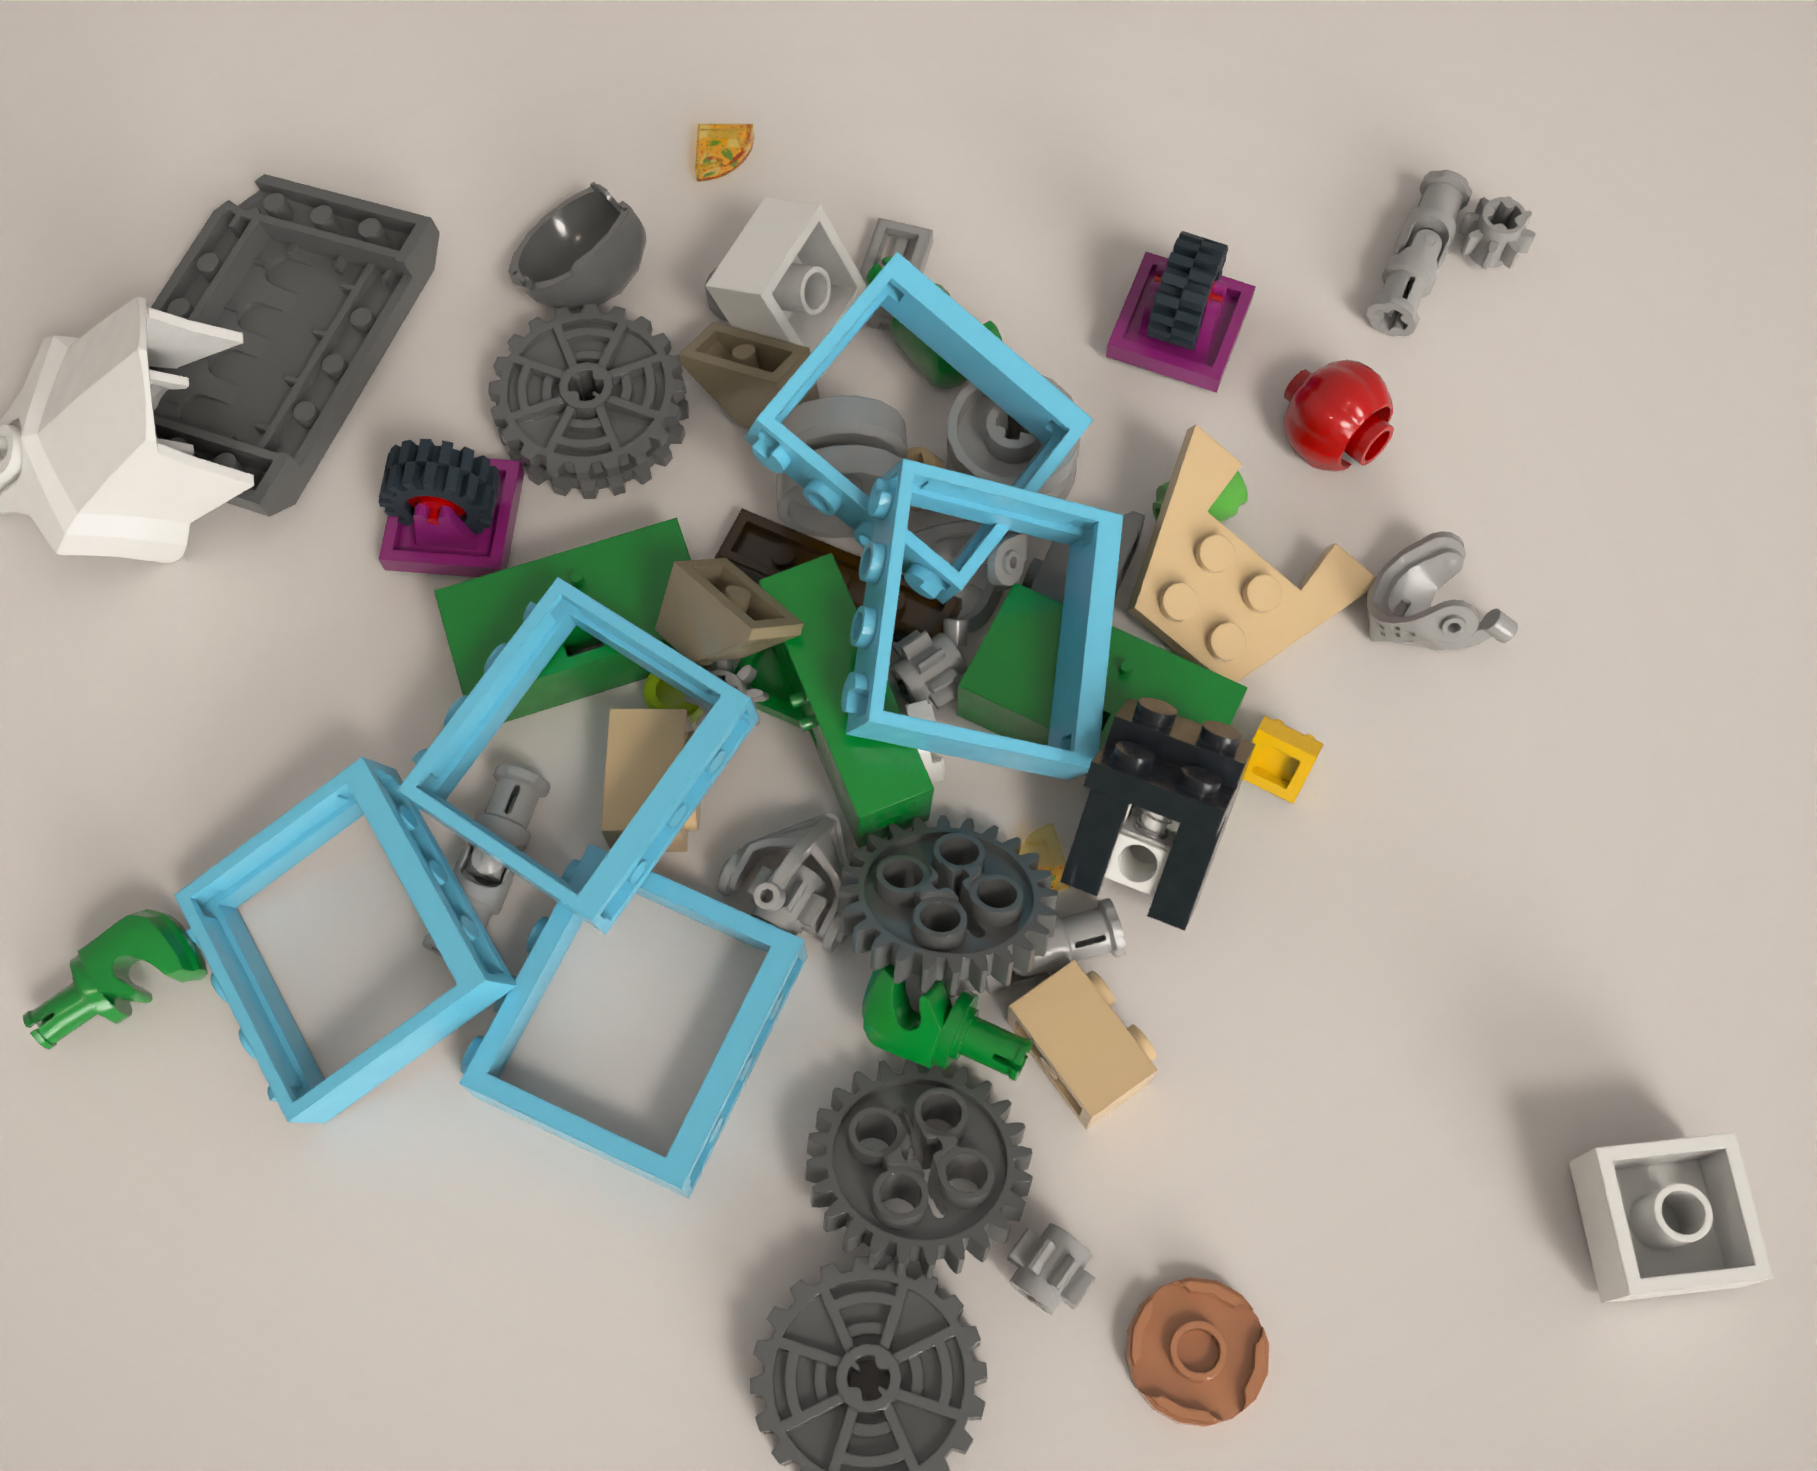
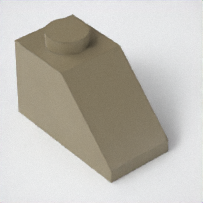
M711 322L678 356L681 365L741 427L750 429L756 418L799 369L811 352L808 347L721 323ZM817 382L798 405L820 399Z
M727 558L674 561L655 631L672 645L678 653L697 665H710L714 661L744 658L797 637L801 634L804 623Z

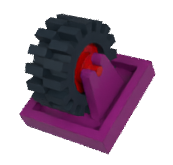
M1181 231L1169 258L1145 252L1107 344L1106 357L1217 393L1251 305L1256 286L1222 276V269L1229 248L1228 245Z
M420 439L419 446L412 440L402 441L401 447L395 444L387 456L378 501L380 507H385L384 512L388 515L379 555V561L384 570L481 577L507 569L525 473L521 462L516 460L490 459L484 455L474 457L475 450L464 446L459 451L453 449V442L443 440L441 446L434 445L431 439Z

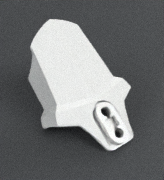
M136 296L99 322L81 338L67 336L44 338L22 390L0 420V515L20 513L30 516L54 552L59 555L110 556L160 563H171L183 557L187 547L190 523L253 487L254 475L192 456L194 454L192 444L157 438L153 411L157 408L160 399L167 390L186 389L189 387V378L149 370V366L177 369L180 366L242 344L243 333L191 321L150 308L147 298Z

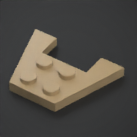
M1195 424L1186 431L1127 612L1184 659L1238 682L1367 593L1375 576L1335 543L1325 548L1298 587H1296L1207 511L1242 466V463Z

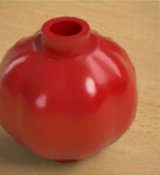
M1334 361L1313 373L1304 369L1290 381L1284 392V398L1289 402L1284 417L1285 436L1299 457L1316 469L1334 472L1348 469L1352 464L1342 459L1343 452L1362 466L1371 463L1384 450L1393 435L1394 427L1388 423L1393 415V403L1387 386L1378 373L1359 361Z

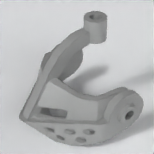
M961 520L929 526L912 533L950 564L982 523ZM1011 530L1005 533L988 555L987 564H981L967 583L984 590L977 604L969 613L958 619L944 618L943 633L955 646H967L968 633L975 632L985 625L994 613L1004 590L1011 588L1015 583L1020 584L1024 561L1027 560V534Z
M1441 531L1432 533L1400 551L1382 568L1368 590L1367 614L1371 641H1390L1421 646L1432 650L1461 649L1480 644L1490 637H1494L1500 643H1506L1517 633L1518 624L1497 608L1489 611L1483 620L1478 622L1475 608L1463 600L1444 601L1431 607V602L1438 589L1463 568L1466 556L1464 543L1459 536L1451 532ZM1400 601L1407 605L1401 617L1393 613Z
M827 812L746 843L743 848L738 849L725 862L720 872L717 890L726 896L730 895L741 887L751 870L762 858L782 849H792L777 869L770 883L766 882L758 885L753 894L754 901L758 907L768 911H776L785 903L784 889L799 866L811 854L831 878L836 892V898L818 934L820 938L824 939L822 948L832 953L839 944H843L849 935L842 934L841 931L842 914L838 913V897L842 868L851 866L846 851L839 817L833 812Z

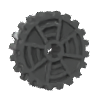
M585 303L581 313L572 314L567 306L555 309V319L545 322L540 317H536L528 322L531 330L528 335L523 337L514 334L507 341L511 354L509 357L497 356L493 365L495 373L500 377V380L489 382L488 393L491 401L496 403V406L490 410L496 427H499L498 432L503 446H508L510 449L508 452L510 460L520 461L522 467L528 465L527 475L530 481L539 486L549 480L552 482L554 493L566 496L572 488L581 489L584 499H596L599 489L609 488L612 494L616 496L626 493V482L635 479L643 485L652 479L650 468L653 465L658 464L666 467L673 459L669 446L670 444H682L685 437V429L679 421L689 419L688 401L685 400V393L687 391L681 375L683 370L679 356L669 355L672 349L671 343L664 333L651 335L653 330L651 321L643 316L630 321L627 319L626 309L614 306L609 313H600L596 303Z
M868 1256L855 1257L852 1271L843 1273L832 1262L820 1267L821 1282L813 1287L800 1279L790 1288L795 1302L788 1310L774 1306L766 1318L775 1328L771 1340H757L753 1355L764 1363L763 1374L750 1378V1394L755 1395L756 1398L764 1399L766 1409L759 1413L755 1419L761 1433L764 1432L765 1435L776 1434L779 1441L771 1454L777 1462L784 1467L796 1462L801 1466L800 1471H950L946 1461L948 1455L952 1451L965 1455L973 1442V1438L965 1430L967 1422L982 1420L986 1402L974 1395V1387L986 1383L988 1378L986 1362L973 1360L971 1353L980 1346L981 1341L976 1326L962 1327L958 1321L964 1312L962 1302L955 1294L942 1300L936 1294L938 1278L934 1276L932 1279H926L924 1274L914 1280L907 1276L906 1270L902 1278L896 1277L893 1258H891L885 1270L867 1267ZM867 1361H875L879 1373L890 1374L888 1389L885 1390L879 1386L878 1391L881 1397L872 1401L865 1400L860 1388L850 1386L852 1373L855 1371L861 1375L862 1371L859 1365Z

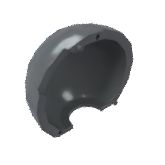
M592 182L590 184L591 187L569 197L547 213L527 233L511 260L508 272L512 283L536 302L555 308L567 306L569 310L583 309L585 303H596L599 306L621 294L639 271L647 242L645 228L631 206L624 201L618 203L606 188Z

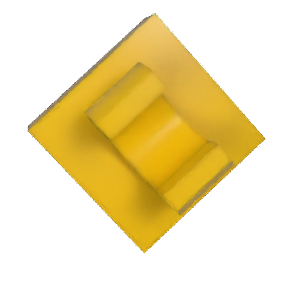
M1264 716L1251 741L1256 745L1243 780L1294 804L1324 744L1315 740L1314 736L1308 733L1304 735L1283 725L1284 722L1279 719L1273 720Z

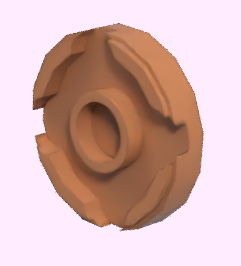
M1188 1277L1161 1286L1139 1305L1127 1329L1125 1359L1134 1387L1151 1409L1177 1424L1207 1427L1233 1419L1256 1400L1268 1375L1269 1342L1264 1327H1261L1259 1318L1252 1311V1306L1242 1294L1217 1280Z

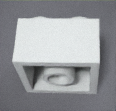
M765 197L705 287L732 327L808 347L812 353L863 293L867 285L820 203Z
M1736 1132L1597 1147L1569 1161L1601 1303L1740 1288L1774 1279Z

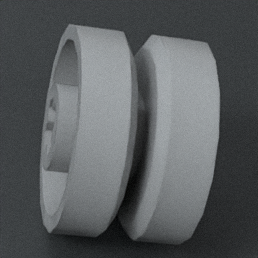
M1045 377L1050 383H1052L1057 389H1059L1064 395H1066L1071 401H1073L1071 395H1069L1053 379ZM972 383L958 393L948 412L946 464L948 470L1011 486L1043 446L1042 442ZM1081 437L1037 493L1064 500L1067 499L1075 482Z
M856 395L828 396L801 403L795 407L782 423V425L867 496L870 495L875 480L882 478L903 458L906 459L908 447L905 421L897 409L880 400ZM783 472L776 475L778 516L787 527L803 534L817 537H854V530L835 514L828 516L814 508L803 495L804 488Z

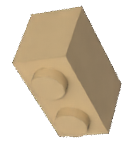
M610 708L601 832L610 849L695 731H693L687 709ZM701 802L665 852H688L689 830H699Z
M1074 959L1010 1004L1006 1021L1015 1034L1025 1039L1030 1038L1033 1040L1029 1053L1087 1130L1151 1083L1158 1071L1152 1062L1157 1058V1055L1145 1034L1134 1024L1126 1028L1113 1011L1111 1006L1115 1004V998L1104 980L1093 970L1085 974Z

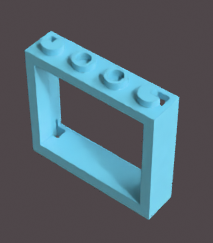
M896 252L756 418L744 437L752 445V452L765 467L775 473H786L804 488L803 495L814 508L828 516L835 514L854 530V538L865 548L866 544L872 541L875 518L868 515L869 496L782 425V423L880 306L1043 443V446L1011 486L1038 492L1094 419L900 253ZM982 523L950 564L907 529L902 571L905 572V581L923 597L928 599L936 598L944 604L964 588L1011 526L998 523L991 526Z
M903 458L882 478L875 480L869 495L868 515L875 518L872 541L866 544L859 565V578L861 581L866 582L863 606L861 605L857 609L850 631V642L852 646L857 647L854 672H850L847 676L841 698L842 710L848 713L846 734L1064 780H1070L1087 774L1091 761L1099 752L1123 515ZM910 505L991 526L997 523L1011 526L1009 528L1011 531L1070 545L1048 746L883 711Z
M557 577L538 604L530 601L523 616V623L510 641L500 644L490 654L484 666V675L470 694L460 697L450 707L444 720V728L428 749L425 748L419 751L411 759L416 765L397 791L419 810L606 935L759 720V716L750 697ZM575 626L580 627L710 710L581 891L446 801Z
M365 757L359 758L174 895L190 926V929L185 932L201 948L213 972L210 976L212 986L217 994L229 1004L240 1026L238 1033L240 1042L244 1049L257 1060L269 1084L267 1088L270 1101L278 1102L287 1122L327 1123L517 987L419 809L397 791L403 783L397 770ZM365 815L457 985L324 1079L237 908Z
M589 844L581 860H572L561 878L581 891L608 851ZM651 871L636 894L767 952L666 1158L498 1079L583 922V919L558 902L550 917L543 916L540 918L531 931L526 945V951L529 953V956L518 976L511 975L517 987L494 1002V1011L497 1014L484 1037L481 1035L477 1036L467 1048L460 1068L464 1075L459 1084L474 1097L689 1199L808 955L804 939Z

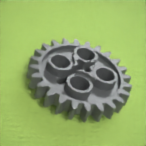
M940 815L937 827L928 828L919 817H913L912 831L906 832L894 823L889 824L887 840L870 834L867 836L866 851L853 849L851 852V866L842 868L841 886L839 887L838 913L842 914L841 931L842 934L853 935L852 951L855 954L871 951L870 968L873 971L884 968L889 964L895 966L893 982L896 984H900L913 974L920 977L919 985L921 992L926 993L932 987L934 981L939 980L944 981L950 995L956 996L959 982L968 980L978 993H984L987 976L991 975L998 982L1007 986L1011 983L1013 967L1029 973L1032 969L1034 955L1045 956L1048 939L1053 937L1057 917L1058 891L1050 889L1052 873L1048 870H1038L1040 855L1037 852L1019 855L1020 838L1015 837L1003 843L997 841L999 827L995 825L980 834L974 832V822L971 818H967L962 823L960 829L951 828L946 815Z
M906 1059L903 1073L895 1075L891 1067L883 1060L878 1064L877 1081L872 1082L863 1073L855 1072L852 1082L853 1094L836 1087L832 1091L831 1107L833 1110L819 1108L817 1112L815 1128L819 1132L809 1133L807 1154L813 1158L806 1161L805 1180L817 1183L811 1189V1206L817 1208L829 1207L824 1213L823 1229L825 1232L834 1231L844 1226L847 1228L842 1247L845 1253L856 1249L862 1243L870 1247L867 1267L871 1269L886 1254L894 1257L896 1277L902 1278L907 1270L909 1261L912 1260L919 1261L926 1279H932L936 1261L943 1258L949 1268L955 1274H959L962 1271L965 1250L979 1261L984 1262L987 1260L991 1246L989 1238L1005 1244L1012 1227L1009 1221L1020 1222L1026 1204L1021 1197L1028 1196L1033 1179L1032 1175L1024 1171L1029 1168L1033 1155L1032 1149L1018 1146L1022 1142L1026 1127L1024 1123L1019 1122L1004 1124L1008 1119L1012 1103L1007 1099L990 1105L988 1098L992 1083L987 1080L980 1083L974 1089L966 1086L968 1068L964 1066L956 1071L950 1079L944 1077L942 1068L936 1065L929 1068L928 1073H919L916 1063ZM897 1113L905 1116L910 1128L909 1134L907 1129L905 1131L902 1122L896 1115ZM929 1119L944 1120L952 1126V1129L944 1131L935 1130L928 1126L925 1121ZM867 1138H876L884 1141L889 1147L884 1150L874 1151L861 1145L860 1141ZM911 1144V1147L914 1151L913 1156L915 1159L908 1160ZM930 1169L928 1182L926 1183L923 1170ZM957 1178L967 1179L976 1184L979 1190L967 1193L958 1191L951 1186L949 1181ZM929 1195L939 1212L944 1216L943 1218H937L932 1213L928 1203ZM899 1198L910 1203L914 1210L908 1213H896L886 1208L882 1202L888 1199Z

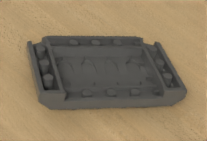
M264 174L254 181L260 189L254 195L238 206L228 200L212 212L151 306L153 309L191 321L243 333V343L180 366L177 369L149 366V370L189 378V387L186 389L167 390L160 399L157 408L153 411L157 438L192 444L194 448L192 456L254 475V486L226 503L271 517L297 503L435 270L440 232L432 218Z

